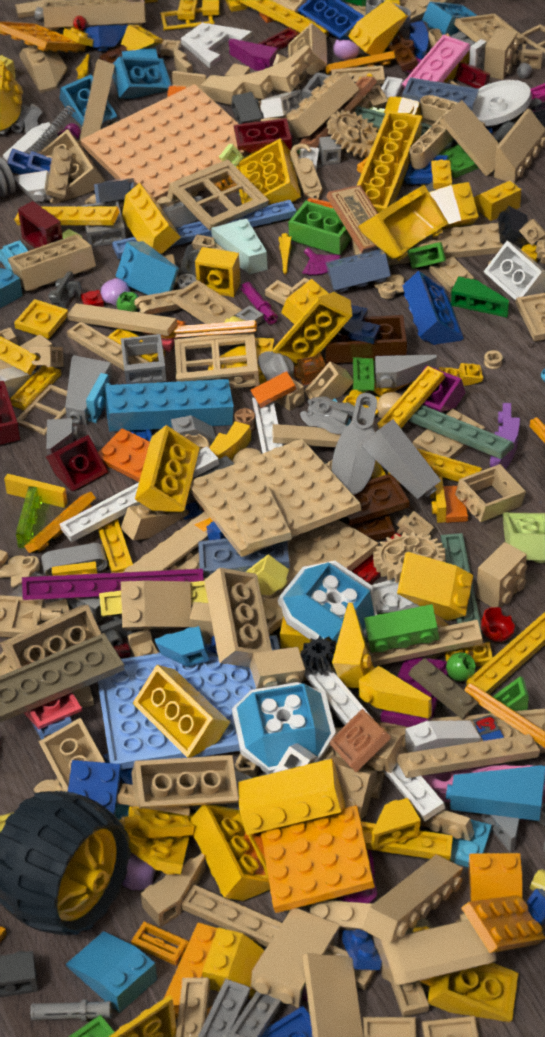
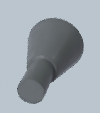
M510 121L504 122L493 137L497 142L502 141L515 124Z

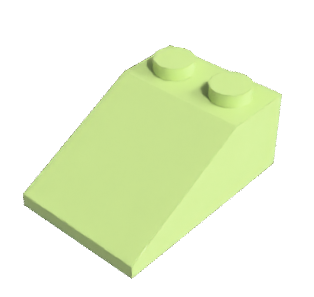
M503 512L505 542L526 553V560L545 563V513Z

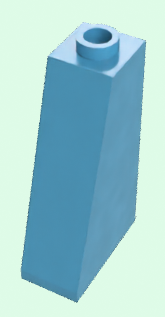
M545 766L454 775L452 785H447L446 799H450V810L540 821Z

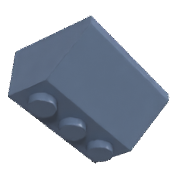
M381 249L325 263L332 288L338 292L349 290V286L356 285V287L368 285L367 282L373 280L376 283L387 280L386 277L391 276L386 253Z

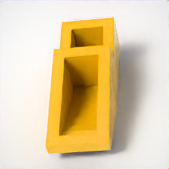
M235 421L227 435L218 433L209 449L218 459L227 456L233 461L234 456L246 448L251 441L250 425Z

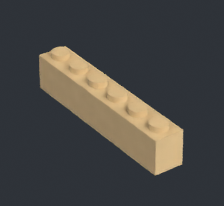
M435 855L369 907L362 930L389 944L398 937L402 938L406 930L410 927L414 928L418 920L424 919L430 910H435L442 900L446 901L453 891H458L462 883L460 875L463 868Z

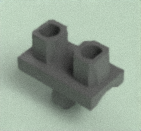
M191 245L186 248L178 276L192 274L196 277L195 260L201 249L194 250Z
M69 271L63 278H58L56 281L57 289L51 290L48 297L53 304L59 303L61 308H67L72 298L80 296L83 289L80 282L73 279L72 271Z
M118 615L111 616L112 621L99 626L100 633L106 635L112 646L122 645V639L130 634L141 631H124L122 628V617L119 618Z

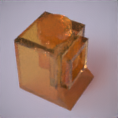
M321 352L312 357L297 359V366H294L296 378L300 379L302 385L312 383L325 368Z

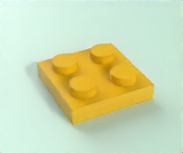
M34 299L14 322L15 329L37 336L42 335L44 338L49 339L67 318L68 309Z

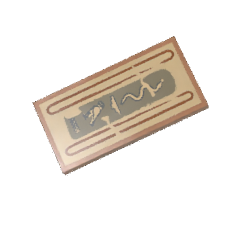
M357 185L328 192L327 199L360 252L365 253L380 249L364 236L357 227L377 214L361 186Z

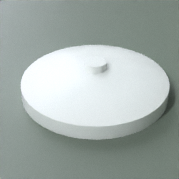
M503 80L487 84L479 88L478 97L472 112L480 122L485 123V126L509 121L524 112L532 101L530 88L526 83L517 80Z

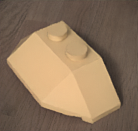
M36 45L24 48L20 53V58L40 93L57 89L58 83L67 71V67L58 52L49 49L48 51H42Z

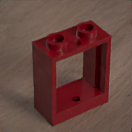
M34 201L18 208L22 239L31 246L38 248L63 239L60 220Z

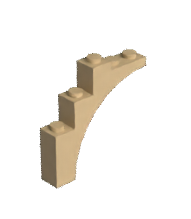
M305 45L288 59L258 72L238 76L210 75L201 84L202 90L213 101L231 105L233 95L252 92L255 98L265 99L274 89L291 92L300 83L299 76L315 61L311 46Z

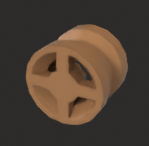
M247 408L237 410L234 415L235 421L250 425L252 433L256 427L254 412Z

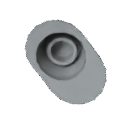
M272 351L264 352L258 357L259 367L267 381L286 371L295 380L294 363L289 357L280 353L275 354Z

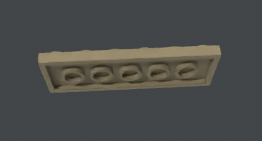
M104 633L1 675L0 723L124 671V664Z

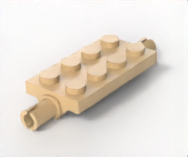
M0 595V637H14L40 625L42 621H48L63 614V609L44 608V599L23 600V597Z

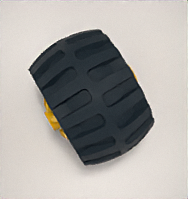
M43 791L35 793L30 799L22 801L15 812L11 813L6 819V824L0 832V904L23 924L42 932L57 935H77L80 931L89 930L94 926L95 922L100 918L102 919L108 912V908L116 900L122 882L126 878L128 860L131 855L128 843L130 838L127 831L107 808L80 794L67 791Z

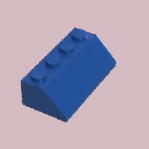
M308 0L297 9L298 12L340 40L353 41L348 35L356 23L364 17V15L341 0Z
M420 271L416 272L402 287L405 293L404 297L409 304L408 308L414 317L413 322L419 331V337L433 345L464 339L445 288Z

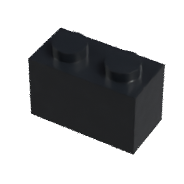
M511 206L502 211L498 216L500 243L505 244L508 241L521 249L528 240L519 230L528 222V215Z

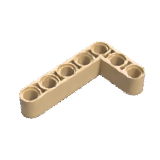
M426 95L420 99L423 118L435 121V123L409 149L413 168H425L454 139L439 120L458 102L433 95Z

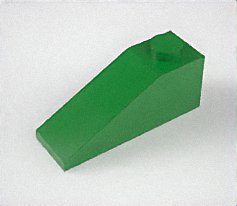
M458 276L451 290V306L508 317V299L477 280Z

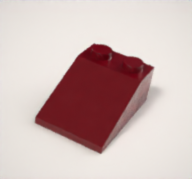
M287 118L233 125L239 150L255 153L280 138L289 151L292 149V139Z
M4 380L0 381V445L20 440L18 422Z

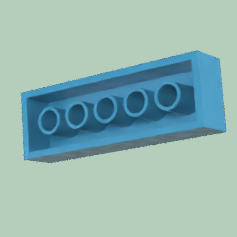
M228 379L106 385L105 404L109 432L120 431L122 428L127 431L162 429L166 425L172 428L171 419L190 415L211 426L233 424L234 406Z

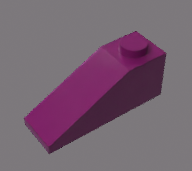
M232 38L229 39V54L248 67L261 71L273 66L277 55V48Z

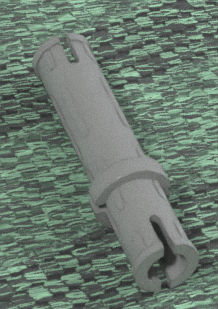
M87 999L74 1003H32L31 1020L81 1019V1021H88V1018H97L99 1015L103 1018H111L112 1004L111 1001L88 1002Z

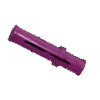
M245 282L242 285L241 291L255 306L256 310L264 315L265 321L270 325L274 324L278 316L271 309L270 303L263 299L251 282Z

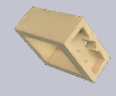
M499 464L459 479L455 495L480 522L499 516L503 512H509L521 507L526 491ZM493 486L503 498L485 504L475 492Z

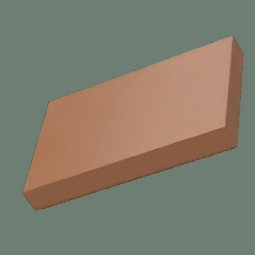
M361 709L331 739L329 744L357 772L392 737L364 709Z

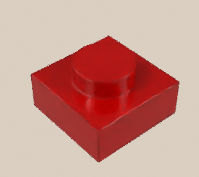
M99 290L81 293L82 304L104 307Z

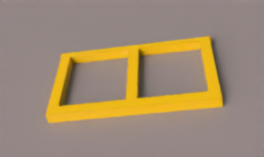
M197 8L196 13L202 12V8ZM178 10L160 12L164 31L197 27L201 23L214 24L212 15H209V21L190 23L189 20H185L186 24L167 26L165 16L177 15Z

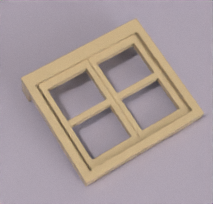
M228 159L171 182L167 195L171 201L179 199L209 231L213 227L224 225L266 207L269 202ZM229 177L238 184L222 192L214 185ZM205 187L213 194L198 202L190 195ZM243 189L253 200L236 207L226 195ZM218 199L228 211L211 217L201 206Z
M254 332L174 339L176 381L228 379L230 389L259 386ZM245 343L246 355L220 358L219 346ZM212 347L213 359L186 361V349ZM247 361V366L225 369L220 367V364ZM213 365V370L187 372V367Z

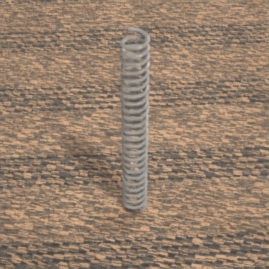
M66 106L64 111H61L62 114H59L57 119H54L55 121L43 132L39 140H36L32 148H29L30 151H27V154L31 152V149L36 153H39L38 151L41 152L43 146H46L45 143L48 144L42 136L50 141L45 134L50 138L53 137L47 131L55 136L50 129L57 133L55 129L59 130L58 127L62 128L63 122L66 123V120H69L68 117H71L75 110L71 106Z

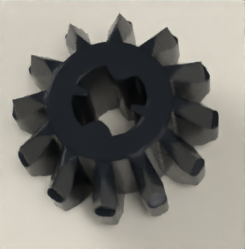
M319 635L318 639L310 638V643H303L301 658L306 670H310L312 674L319 672L321 676L324 671L331 673L332 667H334L332 661L337 646L336 641H332L329 636L323 639Z

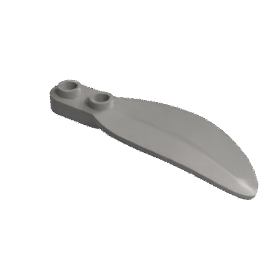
M363 393L357 397L352 421L342 432L332 460V473L352 495L360 493L365 488L371 478L375 465V459L362 447V444L375 433L373 421L377 399L370 393Z

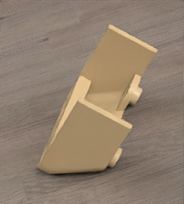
M465 913L460 914L461 919L456 920L455 923L409 934L405 933L402 938L398 937L391 944L373 936L375 948L382 960L380 967L382 978L395 985L497 961L495 952L490 953Z

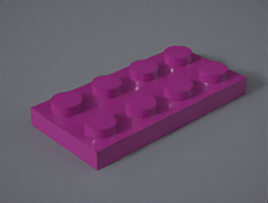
M425 657L404 660L397 677L432 698L431 717L424 718L382 710L381 722L412 727L426 721H431L439 700L408 675L411 668ZM425 658L449 677L446 670V661Z

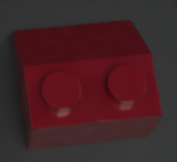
M89 435L81 437L46 456L55 475L71 491L108 472Z

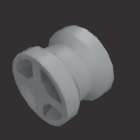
M192 274L180 275L177 279L178 290L184 289L195 282L196 277Z

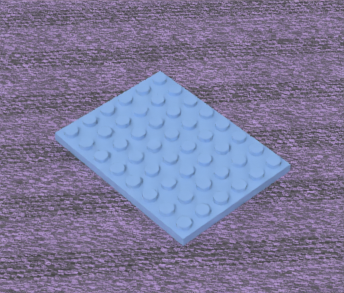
M277 635L269 636L272 650L280 649ZM211 650L208 651L209 661L189 667L161 655V653L121 659L124 664V671L98 681L110 763L121 764L122 770L133 768L135 761L187 758L133 704L156 665L175 669L230 721L220 740L194 757L240 751L232 708L250 690L256 689L250 667L219 663L218 654L211 652Z

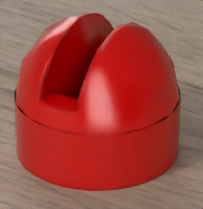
M76 16L73 20L74 28L77 30L85 29L86 19L83 16ZM78 20H80L81 27L78 25Z

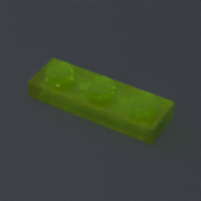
M29 486L16 530L18 548H25L24 546L33 538V524L37 523V509H40L42 504V497L38 496L37 487Z

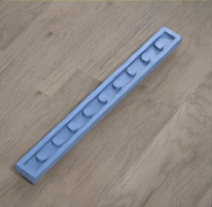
M291 200L270 204L228 223L247 219L250 225L254 227L292 218L297 211ZM201 221L176 228L181 238L171 246L192 242L196 235L212 237V232ZM135 237L112 242L113 250L118 259L122 257L126 242L137 241Z

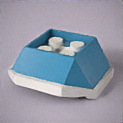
M337 561L302 567L278 599L286 623L308 639L312 638L314 640L318 639L320 635L323 639L329 636L332 641L338 642L348 603H353L364 633L367 632L364 617L377 615L373 586Z
M299 682L250 690L232 708V716L241 755L261 767V770L267 774L275 771L289 746L296 743L317 756L314 762L321 761L323 755L331 746L329 744L331 739L336 735L326 692Z

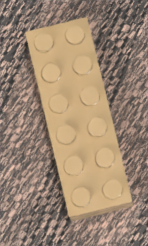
M145 0L45 1L43 6L45 28L49 27V30H57L59 27L71 29V27H74L73 20L76 16H83L86 19L87 24L85 28L92 27V25L109 26V24L126 25V23L139 26L146 21Z

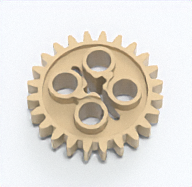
M343 110L340 112L336 111L327 122L328 134L332 135L331 139L336 140L335 144H340L341 149L346 148L347 153L353 152L354 156L359 154L361 158L363 155L366 158L369 156L378 134V128H373V123H368V119H363L361 114L357 116L355 112L351 114L349 110L346 113Z
M403 532L401 537L394 534V539L387 537L386 542L381 541L380 546H376V551L373 552L376 572H381V577L387 576L388 581L395 578L396 583L400 581L405 553L407 552L446 563L443 544L438 543L437 538L431 540V535L423 537V533L415 536V533L412 532L407 536Z

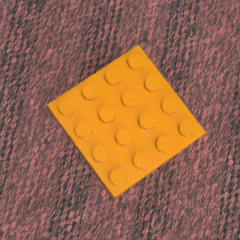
M0 21V34H10L12 39L24 40L25 44L31 46L37 45L39 50L48 51L49 49L58 52V50L68 52L69 50L78 53V50H86L87 45L78 44L63 34L38 24Z
M357 805L344 808L340 813L261 832L275 913L375 888Z

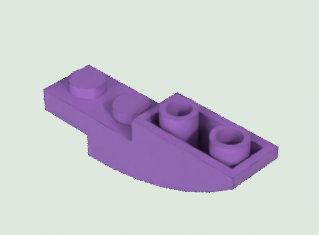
M503 403L502 411H498V424H502V426H498V432H495V435L512 441L514 448L502 459L490 455V468L500 464L506 469L517 449L520 418H511V403Z

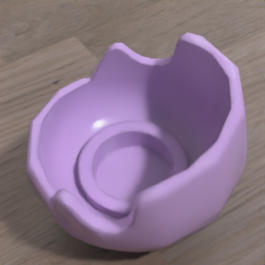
M336 40L333 50L338 59L347 61L357 57L360 47L350 40Z
M119 278L107 281L103 284L100 291L103 301L116 306L117 298L121 293L131 292L128 284Z
M131 852L127 866L128 872L122 885L130 890H142L152 885L156 869Z

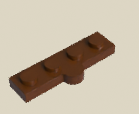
M398 30L387 47L390 52L394 51V59L402 72L409 71L418 66V61L413 54L415 50L414 41L404 40Z

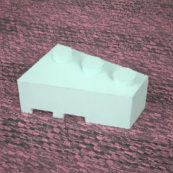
M247 219L211 228L214 242L225 251L239 253L240 267L248 274L267 270V251Z

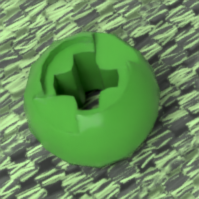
M133 292L121 293L116 303L118 310L138 312L139 309L135 306L134 301L139 296Z
M463 652L453 654L447 660L446 665L448 675L453 680L460 682L467 681L473 676L476 668L473 658Z

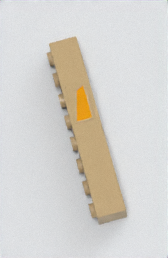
M204 511L198 517L192 519L186 526L176 531L167 540L161 542L148 554L143 555L132 566L127 567L123 572L177 569L199 552V541L208 540L206 526L213 522L212 519Z

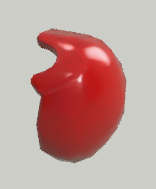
M489 607L484 611L480 628L488 639L496 642H505L513 636L515 625L511 616H504L500 607Z

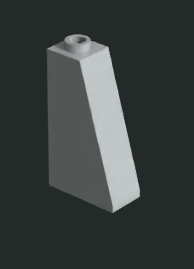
M72 356L65 409L67 418H72L73 423L88 424L90 415L87 412L86 399L100 373L108 374L110 383L112 379L111 362Z
M394 419L381 427L362 444V447L417 499L424 494L428 497L437 490L435 485L441 481Z

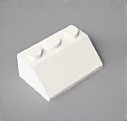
M506 241L484 270L515 301L517 297L540 294L545 291V270L523 250Z

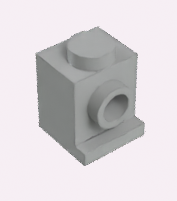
M332 136L319 137V155L323 165L340 164L341 146L339 147V144H335V140L331 139Z

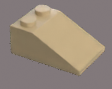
M121 582L122 628L124 631L190 628V582Z

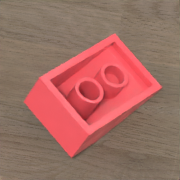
M70 693L29 710L24 714L38 729H41L81 712L82 708L74 694Z

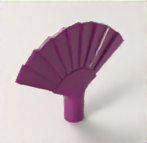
M308 247L304 250V253L310 259L302 274L314 276L327 274L325 263L340 259V255L316 254Z

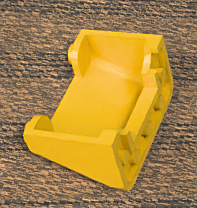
M422 185L357 227L364 236L384 251L391 259L396 258L399 261L408 255L406 251L431 234L433 237L443 232L442 227L448 223L426 186Z

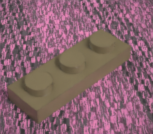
M425 658L411 668L408 674L461 719L472 712L479 703Z

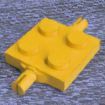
M130 806L128 816L121 817V824L124 827H139L150 839H160L161 837L182 838L183 836L193 835L194 825L189 820L195 813H190L188 816Z

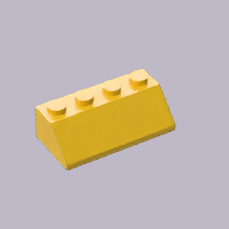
M140 183L125 195L122 219L137 241H144L158 253L162 254L181 238L154 197Z
M335 292L318 297L274 347L273 353L287 356L292 362L307 368L352 317L351 300Z
M167 425L154 434L150 440L135 500L153 511H184L200 447Z
M156 665L133 702L187 758H192L217 743L230 724V721L175 669Z
M333 758L238 782L239 810L246 835L340 813L346 806Z
M213 804L202 805L189 821L194 825L193 837L200 847L201 854L203 853L210 872L220 888V893L224 898L244 901L270 890L266 860L252 834L248 836L266 875L254 874L259 868V864L252 856L245 854L249 850V845L244 840L245 829L240 810Z

